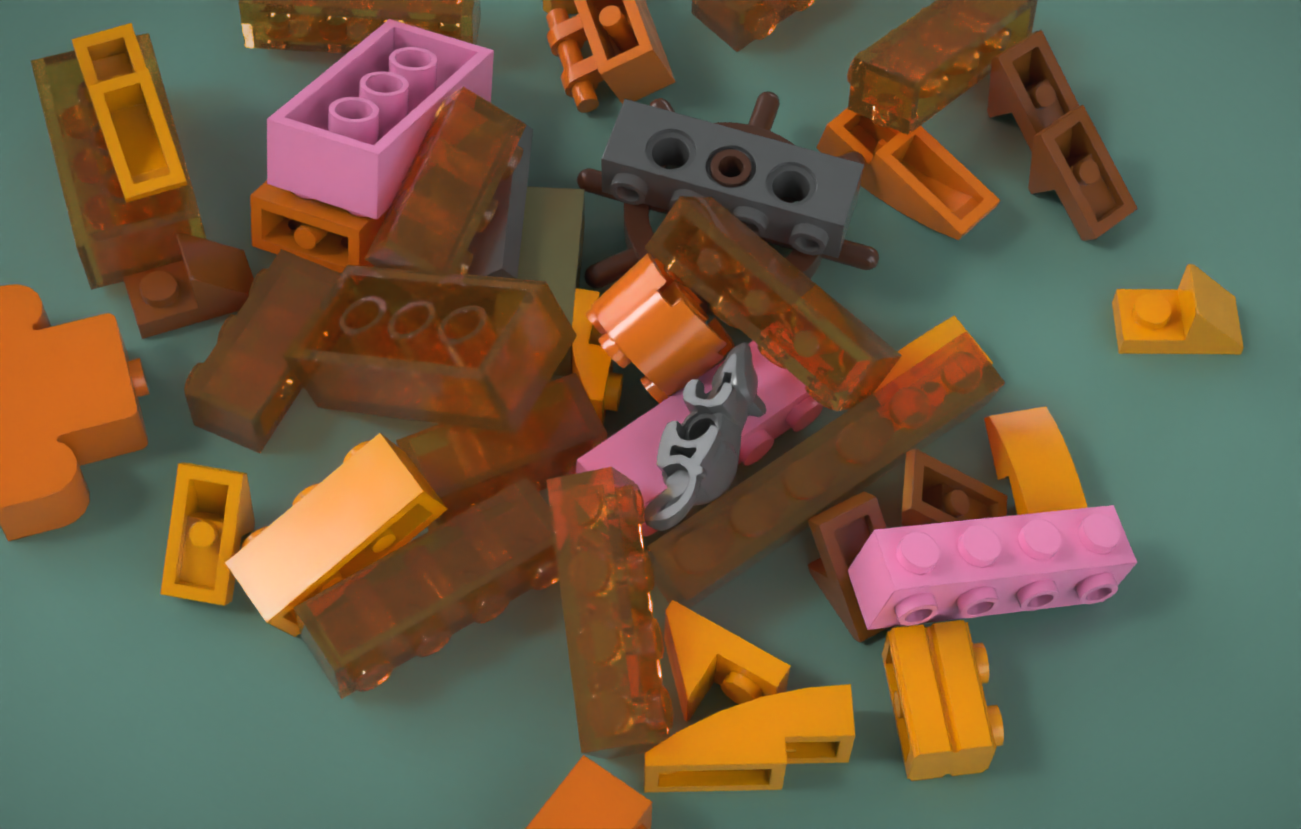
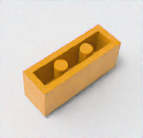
M379 433L372 440L362 442L352 448L345 456L343 464L322 482L313 484L301 491L295 497L292 507L272 524L251 533L242 543L241 550L225 563L265 622L296 637L448 510V508L406 452Z

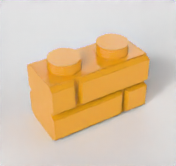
M964 620L933 623L929 627L921 624L892 628L887 632L882 658L907 779L917 781L942 778L946 774L958 776L982 773L988 770L996 747L1003 745L1004 727L999 707L997 705L987 706L982 684L989 681V661L984 644L972 643L968 622Z

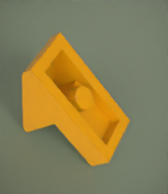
M1193 264L1186 266L1178 289H1116L1112 307L1119 354L1241 355L1244 346L1236 298Z
M186 462L178 463L161 595L223 606L232 602L236 578L225 562L240 550L241 537L253 531L255 527L247 473Z
M674 600L671 601L665 610L664 642L685 721L688 722L714 682L719 684L725 695L737 704L763 696L786 692L791 665Z

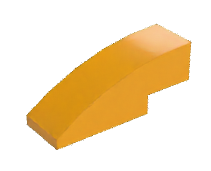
M132 23L71 39L126 203L187 185Z
M851 684L808 687L763 696L721 710L676 732L645 753L644 793L782 790L787 764L849 763L855 739Z

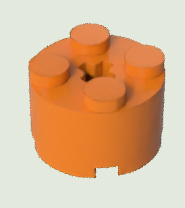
M647 253L591 304V309L585 313L592 325L603 335L598 339V342L605 352L623 369L632 362L645 375L640 379L642 385L659 404L684 388L690 380L698 379L708 372L735 347L733 340L716 317L708 324L705 323L709 320V317L700 306L702 301L662 260L658 257L653 259L651 253Z

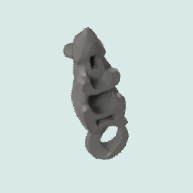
M747 343L735 346L728 353L726 360L714 374L711 383L712 390L707 394L704 393V385L699 379L690 380L685 385L683 400L690 414L682 424L678 421L667 423L661 436L656 465L662 471L663 481L668 488L652 500L643 510V519L647 526L660 531L669 529L678 524L687 515L692 506L717 501L729 490L738 468L741 433L747 417H761L766 414V406L757 395L758 376L753 366L751 348Z

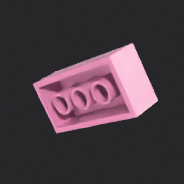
M391 19L387 20L267 118V184L291 191L300 198L315 199L346 209L355 216L370 217L377 220L490 113L494 50Z

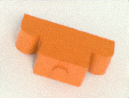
M20 284L0 286V526L8 541L62 528L76 522L85 513L90 503V491L80 466L139 451L148 445V436L138 397L150 395L145 372L140 358L129 360L115 316L105 313L51 326L38 293L30 287Z

